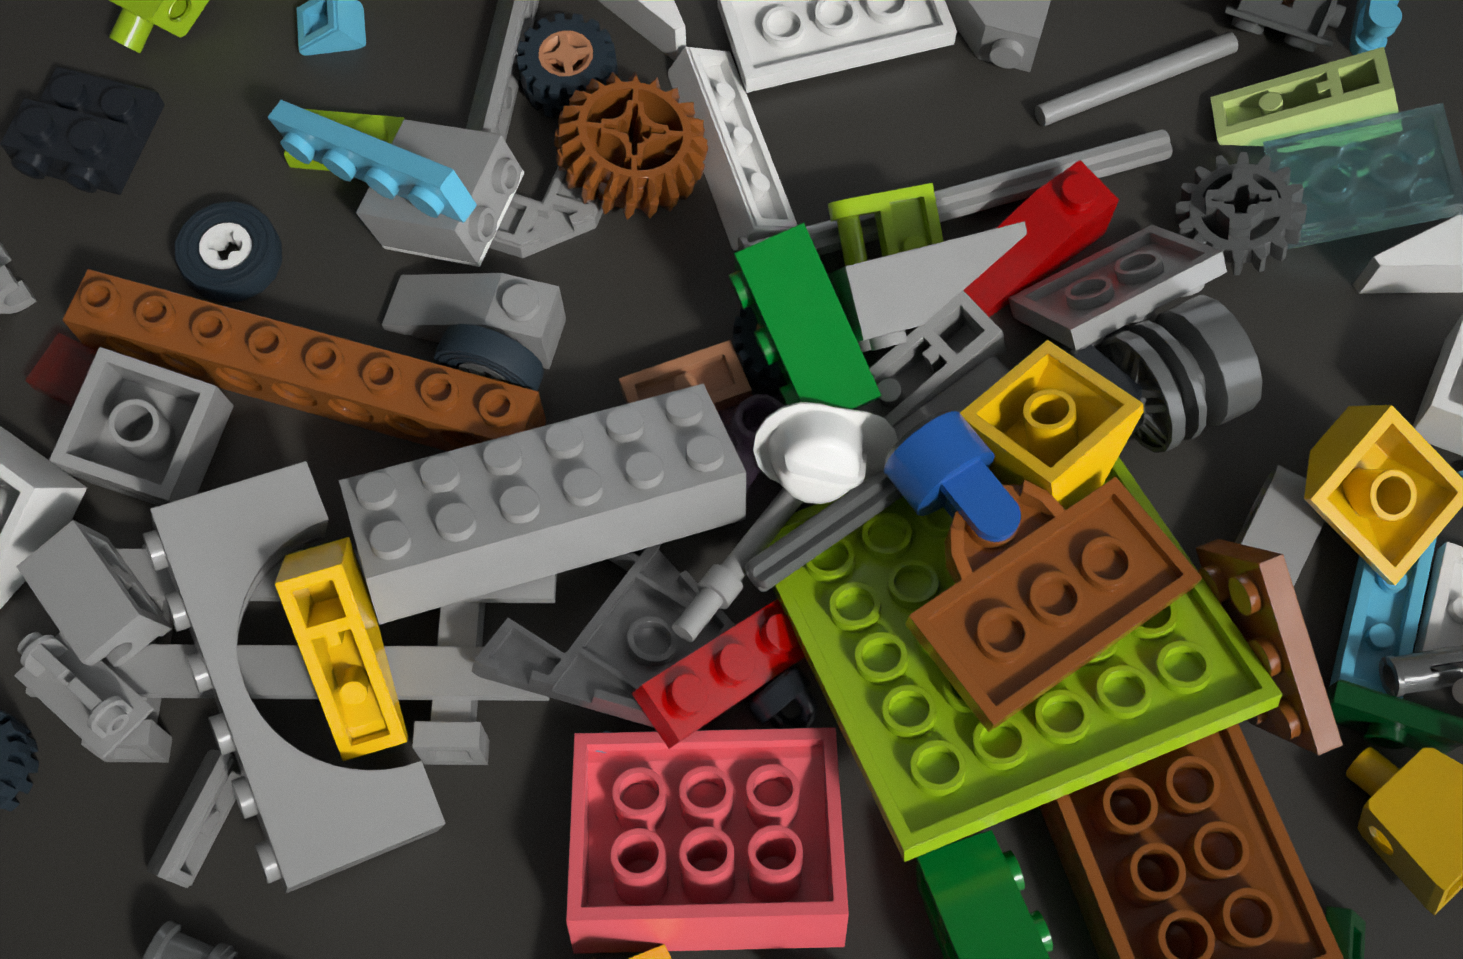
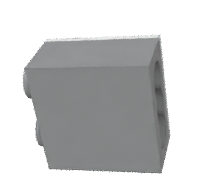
M404 120L392 145L452 168L477 206L464 223L443 214L433 218L418 210L405 198L396 195L394 199H388L369 187L356 212L384 249L480 267L520 184L524 171L501 134Z

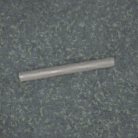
M1227 32L1035 106L1036 119L1044 127L1233 54L1238 50L1237 38L1234 33Z

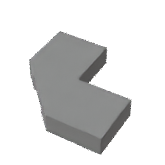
M558 166L542 202L514 194L489 248L520 258L535 254L595 229L603 213L602 201L597 197V199L584 204L583 197L581 196L582 188L568 189L566 181L567 172L559 171Z

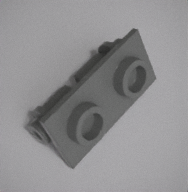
M1240 0L1238 6L1226 3L1225 13L1234 16L1231 25L1262 35L1265 26L1285 32L1286 35L1283 42L1310 52H1315L1318 44L1332 47L1334 42L1331 36L1324 34L1327 26L1338 28L1346 10L1345 6L1337 4L1338 0H1294L1291 7L1281 4L1283 0Z

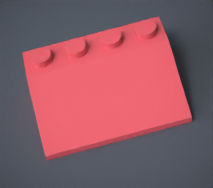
M836 728L695 731L670 749H668L658 732L574 734L566 916L573 954L646 952L664 944L668 951L845 947L849 911Z

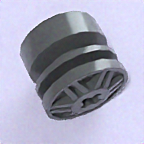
M1206 295L1190 298L1159 313L1154 323L1149 320L1137 323L1127 331L1116 333L1104 339L1099 349V352L1143 388L1140 401L1143 403L1144 412L1132 436L1141 446L1154 453L1167 452L1179 446L1182 440H1190L1199 436L1205 426L1222 425L1254 409L1261 399L1263 381L1259 361L1247 333L1236 317L1224 305Z

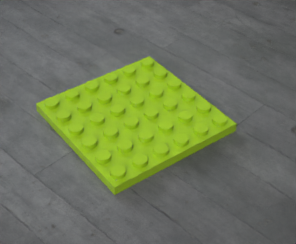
M1118 457L1104 484L1117 477L1195 568L1127 467ZM904 497L891 504L772 587L777 599H779L784 614L789 618L799 645L904 862L1278 707L1282 697L1280 689L1202 578L1195 588L998 727L988 732L905 625L911 613L955 585L946 567L944 545L953 520L944 507L931 514L919 516ZM835 501L815 504L795 512L769 546Z

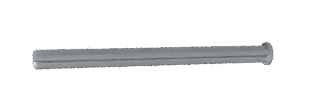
M1166 130L1152 131L934 191L939 220L943 222L1029 198L1037 189L1079 160L1098 178L1169 159L1172 155L1170 136ZM875 215L859 216L864 243L878 240ZM831 220L806 226L819 256L842 250L837 221L831 222ZM745 236L738 237V250L741 251L770 237L748 242Z

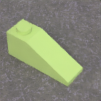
M1384 47L1210 97L1219 145L1345 149L1403 133Z

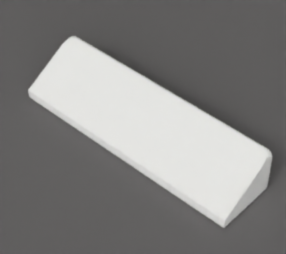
M684 47L669 68L668 78L673 89L678 87L679 103L694 102V118L704 120L705 132L703 137L707 139L708 151L705 161H703L705 164L703 172L732 249L739 251L738 237L745 236L748 242L777 235L797 226L731 53L729 51Z

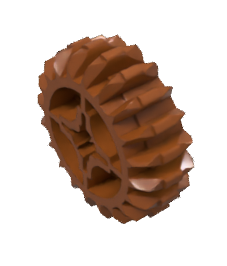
M612 72L606 80V85L592 78L589 85L586 86L585 92L575 90L570 98L569 106H564L563 111L560 112L559 129L555 131L554 146L558 152L556 161L559 171L567 172L566 181L568 189L582 188L581 196L583 197L584 204L597 199V197L600 198L604 215L613 206L623 208V213L627 220L634 214L635 209H641L649 219L657 212L658 205L671 212L673 207L677 205L678 198L687 200L688 196L693 192L694 185L701 179L705 167L703 161H705L708 145L707 139L703 137L705 132L704 120L694 118V102L679 103L678 87L665 92L660 89L658 77L650 84H645L639 81L636 72H634L628 81L622 82Z

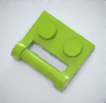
M933 183L848 198L828 204L831 222L837 221L845 266L868 261L859 217L863 215H875L882 257L944 242Z

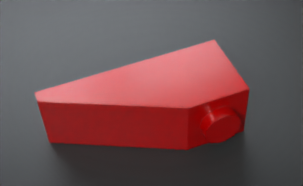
M1081 160L1077 161L1037 189L997 227L1000 228L1025 221L1028 234L963 291L988 317H991L1009 304V297L1040 282L1104 236L1119 199Z

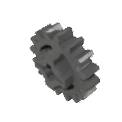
M1240 152L1237 164L1229 165L1227 160L1220 155L1216 157L1215 170L1213 172L1198 166L1195 169V184L1183 183L1181 186V202L1176 203L1175 222L1180 223L1178 224V234L1222 250L1225 262L1231 263L1233 275H1240L1243 263L1249 262L1252 263L1258 272L1265 271L1266 256L1271 255L1274 259L1282 262L1286 258L1288 244H1298L1300 241L1301 224L1305 223L1307 204L1301 203L1304 187L1302 184L1289 185L1291 169L1288 166L1279 169L1275 173L1270 170L1271 157L1267 155L1257 165L1249 164L1247 152Z

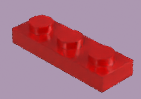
M776 599L645 682L632 695L668 749H670L786 671L789 667L804 659L805 655L799 645L788 616L784 614L779 599Z

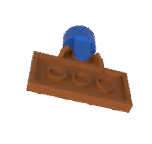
M941 411L923 420L908 431L892 447L885 459V475L917 515L925 516L944 507L953 519L944 545L946 567L955 585L911 613L905 625L982 725L990 732L1195 588L1203 577L1117 477H1114L1065 510L1047 490L1026 480H1023L1021 485H1002L989 470L995 457L990 448L960 412Z

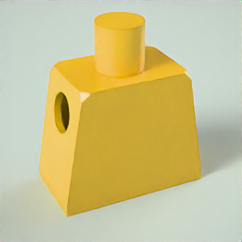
M1368 747L1353 761L1346 772V777L1371 796L1363 806L1357 828L1361 836L1420 903L1435 916L1463 888V765L1434 748L1425 747L1399 769L1373 747Z

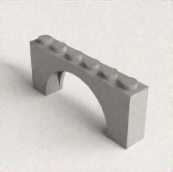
M304 461L151 508L153 531L142 534L154 570L158 571L167 568L175 591L164 594L176 631L189 628L197 652L186 655L187 662L198 692L201 693L211 689L219 714L208 717L220 754L223 756L234 752L242 777L231 780L244 819L257 815L265 837V841L255 844L254 847L267 883L269 884L280 879L286 894L441 829L446 823L422 761L385 770H358L334 766L317 760L293 747L268 725L251 701L244 685L239 668L237 640L241 621L250 599L265 577L284 560L285 555L292 554L309 543L324 538L329 519L307 462Z

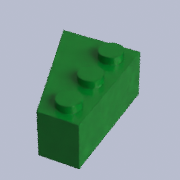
M804 223L734 253L735 272L728 276L740 305L743 309L751 307L760 326V329L753 332L768 366L777 362L787 385L779 388L785 406L799 402H809L856 410L876 401L882 396Z
M992 830L947 844L916 857L917 887L943 959H1050L1048 952L1053 951V943L1047 924L1038 910L1029 913L1020 893L1021 890L1025 889V882L1019 863L1011 850L1002 853Z

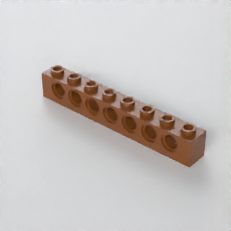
M90 269L87 270L63 318V322L89 352L96 354L99 347L215 385L221 389L444 451H452L542 427L546 424V417L538 391Z

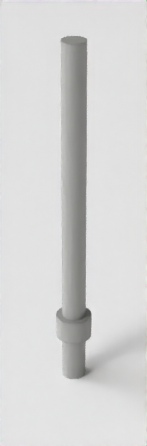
M782 488L721 565H712L697 584L699 593L672 625L673 631L681 639L690 643L693 642L719 608L727 609L743 589L741 580L746 575L744 568L746 563L769 546L803 501L792 497Z

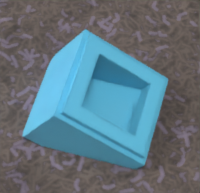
M309 0L296 8L299 53L302 55L350 51L366 46L364 8L358 0Z

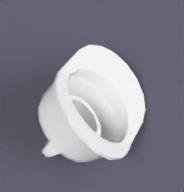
M799 402L783 406L765 418L756 431L753 451L758 467L771 480L780 483L792 497L805 503L823 504L837 500L881 471L885 466L887 454L898 440L895 429L884 417L870 412L832 407L821 403Z

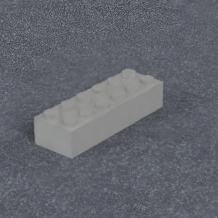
M704 383L339 480L379 625L746 519V470Z

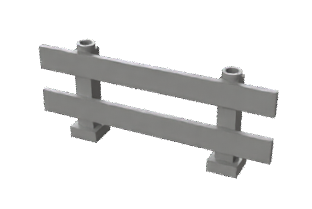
M143 544L141 549L116 550L172 629L163 637L158 636L134 657L118 667L113 668L106 657L101 660L155 709L105 759L100 757L82 740L81 745L104 762L169 763L172 737L157 725L161 699L214 698L211 689L199 693L193 680L186 655L197 652L196 646L171 644L174 624L164 594L175 591L167 568L158 571L154 570L146 546ZM354 550L366 582L358 550ZM283 560L265 577L250 601H281L274 583ZM557 574L441 607L437 646H384L398 700H432L431 721H415L412 748L424 765H488L490 740L481 722H476L478 700L549 701L547 696L484 679L471 671L474 659L484 648L482 647L485 604L555 603ZM237 645L239 668L251 699H319L298 645ZM26 687V692H25V693H26L27 695H29L30 697H36V696Z

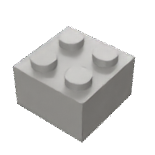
M99 347L49 461L74 478L157 506L197 495L234 405L215 385Z

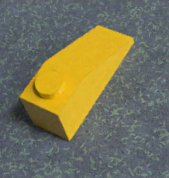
M343 538L285 555L274 584L342 760L346 761L406 743L408 735L372 599L350 538Z

